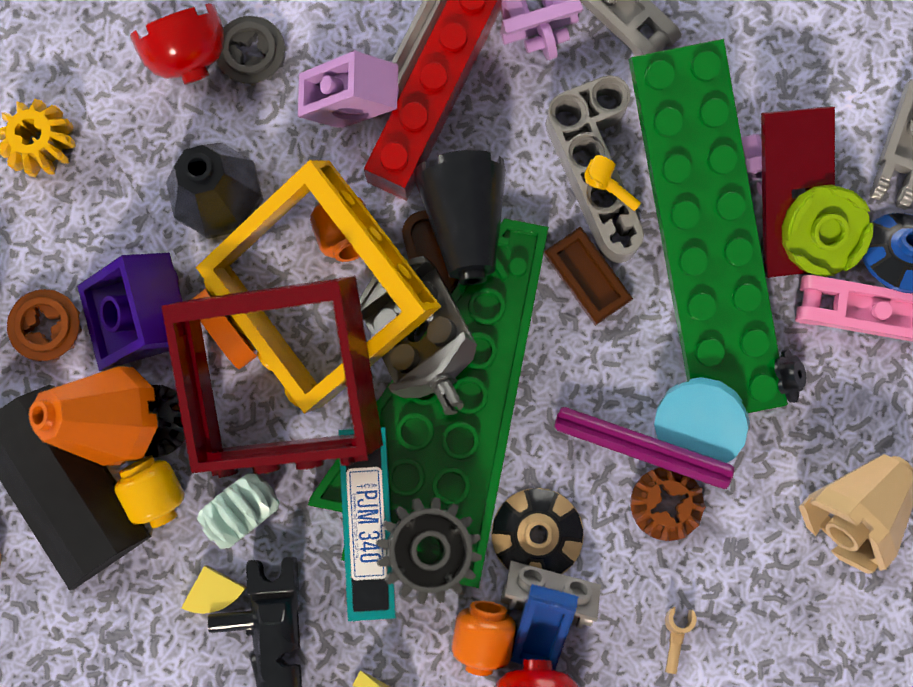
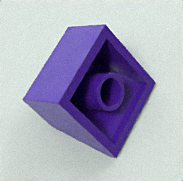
M170 252L121 255L77 285L99 371L169 352L162 305L182 301L179 290V278L173 267Z

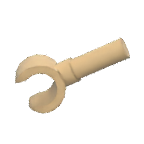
M676 607L671 608L666 613L665 625L671 632L665 669L667 673L677 674L684 634L692 631L697 622L696 614L692 609L688 611V623L685 628H680L674 623L673 617Z

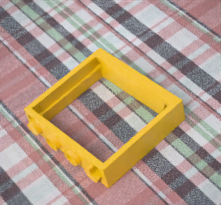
M309 160L197 265L196 269L204 278V285L212 296L248 291L230 265L311 191L402 311L367 341L370 366H372L441 308V305L329 160ZM264 311L231 315L232 324L240 333L247 336L258 351L257 356L264 367L272 371L285 387L284 392L288 400L300 408L304 414L323 407L347 387L343 363L317 384Z

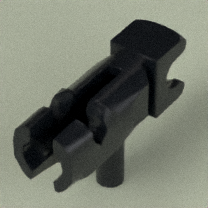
M286 557L282 560L281 574L275 581H270L265 577L261 561L248 560L246 564L247 594L250 595L251 611L209 614V633L246 630V635H252L254 650L250 652L249 659L257 687H302L301 665L288 664L282 659L286 653H291L300 648L297 558Z

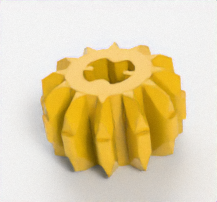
M34 99L30 108H28L23 102L16 101L17 113L12 116L10 113L1 112L2 119L7 123V126L0 128V140H2L0 143V155L8 158L7 164L15 171L24 169V172L30 177H37L41 168L48 175H54L55 167L53 161L56 159L63 164H69V158L62 152V149L76 147L75 141L68 136L74 130V127L68 119H62L63 112L56 105L47 107L42 100ZM39 131H40V132H41V136H40V138H39L38 140H36V139H35V138H37L36 132H39ZM33 135L35 137L32 138L34 143L30 144L28 142L30 140V137Z

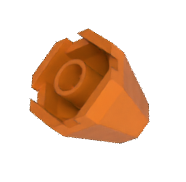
M118 366L40 392L29 411V420L33 431L43 442L103 466L125 464L126 461L143 459L158 427L157 413H149L148 401H155L154 388L134 367Z

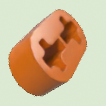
M205 288L192 299L211 297L212 295ZM230 316L200 319L202 325L236 368L240 370L257 357L256 350L245 335L235 328Z

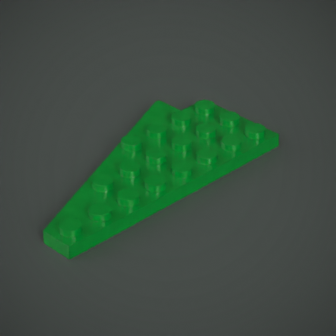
M505 218L500 224L495 272L488 275L487 281L482 284L467 286L459 283L451 294L477 344L473 361L456 377L457 382L453 384L460 400L464 404L461 410L456 408L457 413L446 415L436 393H431L422 398H402L392 393L388 386L376 402L380 427H386L391 522L396 524L399 521L394 510L399 506L408 513L413 512L412 500L419 498L423 503L424 509H428L432 498H440V510L445 511L451 504L458 505L455 517L458 519L471 517L473 521L466 529L469 534L480 535L481 540L472 544V552L482 555L480 561H471L469 569L476 575L474 580L463 577L459 581L460 585L475 588L480 586L549 228L547 226ZM426 330V332L423 334V336L421 337L420 340H422V339L426 336L427 330ZM336 459L309 498L308 506L342 512L339 459ZM427 536L418 543L416 551L419 560L424 564H430L437 560L440 554V545L435 538ZM344 548L341 561H345Z

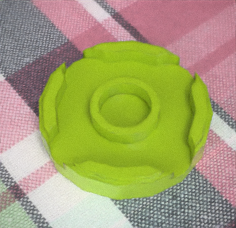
M831 184L815 186L799 195L788 208L782 224V245L789 260L801 270L822 277L835 276L833 274H837L842 270L848 271L855 267L867 253L873 237V223H870V216L867 212H870L866 201L852 190Z

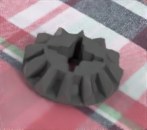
M258 16L239 17L223 27L225 35L224 49L216 61L222 73L231 78L236 84L240 82L255 86L258 82L272 80L273 74L279 67H283L286 50L279 29L267 19ZM258 40L257 48L265 58L252 56L244 65L243 52L237 46L250 47L253 42Z

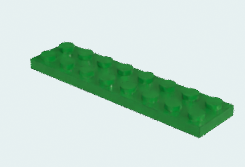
M724 39L633 56L628 60L687 382L690 379L700 377L721 381L737 392L743 400L742 404L748 413L788 405L785 394H781L779 391V379L775 373L774 365L776 358L779 357Z

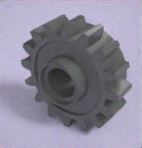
M419 498L412 500L413 512L410 513L401 506L397 507L394 510L399 521L396 524L384 521L382 524L383 528L390 533L388 539L376 540V545L386 549L387 556L376 560L377 566H390L391 572L385 577L384 581L390 585L399 580L402 584L398 594L404 598L410 594L412 589L416 590V599L420 604H425L428 593H433L439 603L445 602V590L450 589L458 595L461 594L463 590L459 581L463 577L474 580L476 575L469 569L471 561H480L482 555L472 552V544L478 542L481 538L480 535L469 534L466 529L473 521L471 517L461 519L455 517L458 511V505L456 504L449 505L445 511L440 510V498H432L428 509H424L423 503ZM427 536L435 538L440 545L439 557L430 564L422 563L416 551L418 543Z

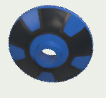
M907 213L883 215L872 222L873 237L867 253L862 258L869 272L883 285L899 292L913 294V247L909 245L913 246V215Z

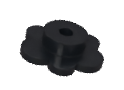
M788 349L782 350L781 357L776 358L774 365L776 376L779 379L778 388L781 394H785L790 403H795L799 400V391H802L806 384V370L796 355L792 356Z

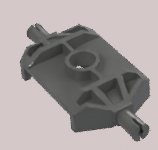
M420 256L406 261L441 305V308L424 321L428 322L429 326L427 334L422 340L415 342V329L387 352L382 359L393 380V383L388 386L392 393L402 398H422L431 393H436L446 415H453L457 413L456 408L461 410L464 406L453 384L457 382L456 377L473 361L477 344L435 264L426 257ZM374 276L359 298L362 317L372 337L402 312Z

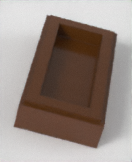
M581 226L544 251V256L595 326L633 300L630 293Z

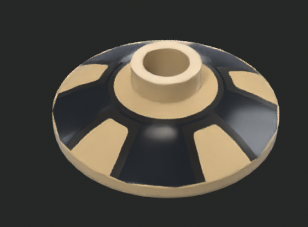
M531 488L512 495L501 505L492 525V544L495 553L508 570L510 562L514 561L563 574L577 560L583 545V525L577 510L564 496L548 489ZM536 525L543 526L547 531L546 540L540 544H536L530 539V530Z

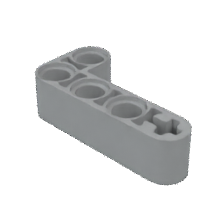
M608 75L554 97L549 105L545 125L600 253L610 262L622 263L631 259L643 242L644 233L635 211L631 210L606 189L601 190L589 186L584 177L587 167L579 165L573 158V154L576 152L587 151L593 157L601 155L612 160L600 131L620 122L629 104L631 94L624 80L617 76ZM603 95L611 96L617 101L618 107L614 109L603 108L597 102V98ZM560 112H570L575 115L578 123L572 126H565L559 123L555 116ZM615 167L611 179L617 181L625 189ZM599 190L605 191L610 194L614 204L606 208L599 207L592 201L591 194ZM617 214H620L616 223L613 224L612 219ZM616 230L620 236H629L630 240L625 248L621 242L612 243L611 239Z

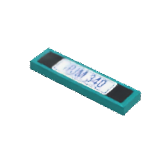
M380 427L383 446L369 454L368 461H358L351 465H340L348 621L396 619L395 583L388 585L384 581L385 577L391 572L390 566H377L376 562L381 557L387 556L386 549L378 547L376 540L388 539L390 533L383 528L382 524L384 521L391 522L386 427ZM354 429L338 430L339 435L354 434Z

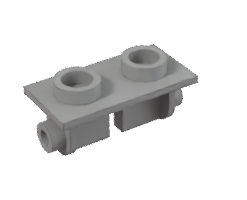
M514 561L510 562L507 582L504 584L500 602L509 604V610L523 611L531 584L578 596L577 609L572 621V625H575L576 628L581 629L583 625L592 626L593 621L597 622L600 584Z

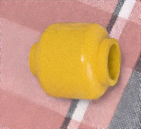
M148 456L118 472L121 479L115 484V493L126 515L133 524L149 522L152 528H157L178 516L175 508L182 503L185 493L171 465L167 461H155L153 456Z

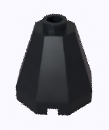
M222 142L185 149L166 181L174 218L207 239L234 232L254 213L255 209H258L263 201L259 178L253 160Z

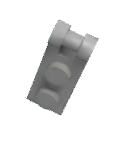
M580 0L595 17L632 51L634 56L659 52L666 45L668 47L673 46L681 38V32L675 23L650 0ZM645 24L654 31V34L649 39L639 32Z

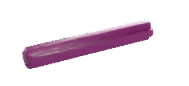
M561 407L555 420L554 428L559 432L721 489H727L731 484L734 475V467L731 464L567 407Z

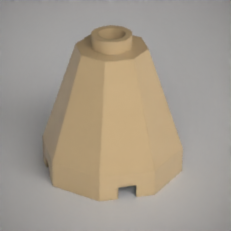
M884 454L811 493L799 506L806 527L815 536L822 529L838 545L831 552L839 560L867 574L874 573L878 567L880 571L887 569L898 555L913 508V467L906 460L898 456L890 457ZM830 513L834 514L833 518H830L828 515Z

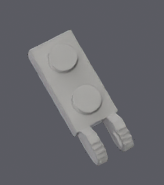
M912 79L905 84L878 161V164L881 166L877 171L869 194L870 197L881 200L889 188L894 170L904 173L907 176L896 198V207L904 210L908 209L913 201Z

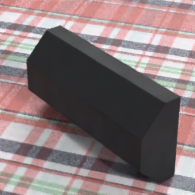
M47 385L19 396L0 408V482L68 589L74 590L152 536L144 524H133L129 520L115 493L114 488L117 482L106 466L45 443L33 431L29 420V411L38 393L55 388L53 385Z

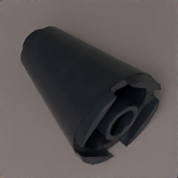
M461 150L438 155L439 164L427 168L425 160L417 166L414 171L415 183L449 276L459 279L461 285L482 284L487 281L488 275L495 272L506 176L504 159L499 156L497 162L492 161L491 153L483 150Z

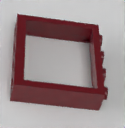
M356 276L190 299L162 305L191 473L211 471L212 476L218 475V478L237 474L239 468L252 467L253 474H265L280 470L281 464L295 463L297 470H306L323 466L325 464L324 460L339 459L340 465H351L358 461H368V455L383 446ZM333 301L354 434L223 448L200 319Z

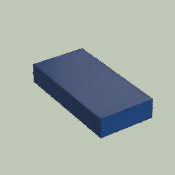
M531 584L516 631L511 662L523 665V660H551L552 670H556L577 609L578 596Z

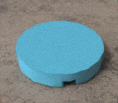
M704 377L693 378L689 382L676 384L666 392L657 407L654 426L659 440L727 463L735 459L745 446L750 424L748 411L746 412V408L742 404L743 400L737 392L721 381Z

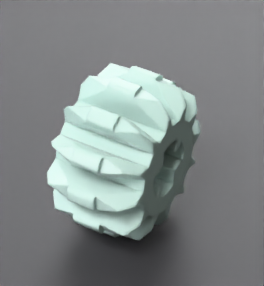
M247 473L199 511L197 520L203 527L202 531L210 541L213 540L220 549H227L276 512L280 501L273 493L275 491L267 481H264L258 474Z

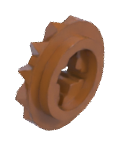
M49 289L32 291L21 297L9 313L7 320L9 340L15 350L28 359L38 362L59 360L60 356L68 350L75 348L74 343L77 336L82 332L79 319L80 312L70 298L60 292ZM40 312L50 320H60L50 328L52 334L50 338L52 341L40 332H31L40 325Z
M661 467L647 472L637 481L630 500L631 512L639 528L650 537L663 541L678 540L689 535L700 526V521L706 508L702 487L693 478ZM659 485H661L663 491L666 490L669 496H682L685 494L686 498L680 500L681 503L675 506L677 513L675 516L678 522L667 511L651 513L650 510L656 508V505L662 501Z

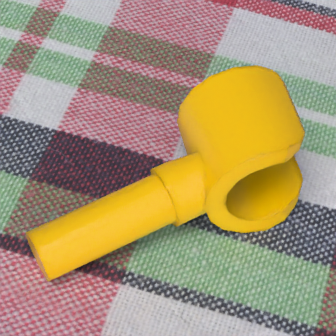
M596 155L594 159L590 160L585 171L586 183L596 189H606L631 210L635 211L641 202L617 181L611 179L616 164L604 156Z

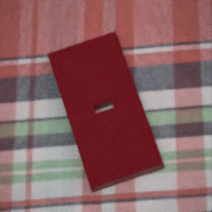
M833 106L761 113L763 265L766 278L808 273L789 260L782 245V224L788 208L797 198L792 197L793 189L805 188L806 192L815 186L835 185V107Z

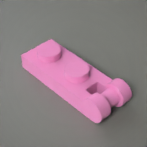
M804 275L801 277L799 290L804 292L802 306H798L796 310V322L913 342V294L816 275ZM822 295L834 296L832 310L820 308Z

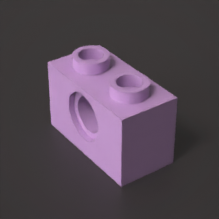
M354 50L299 73L298 117L336 128H344L396 110L399 94L398 64Z

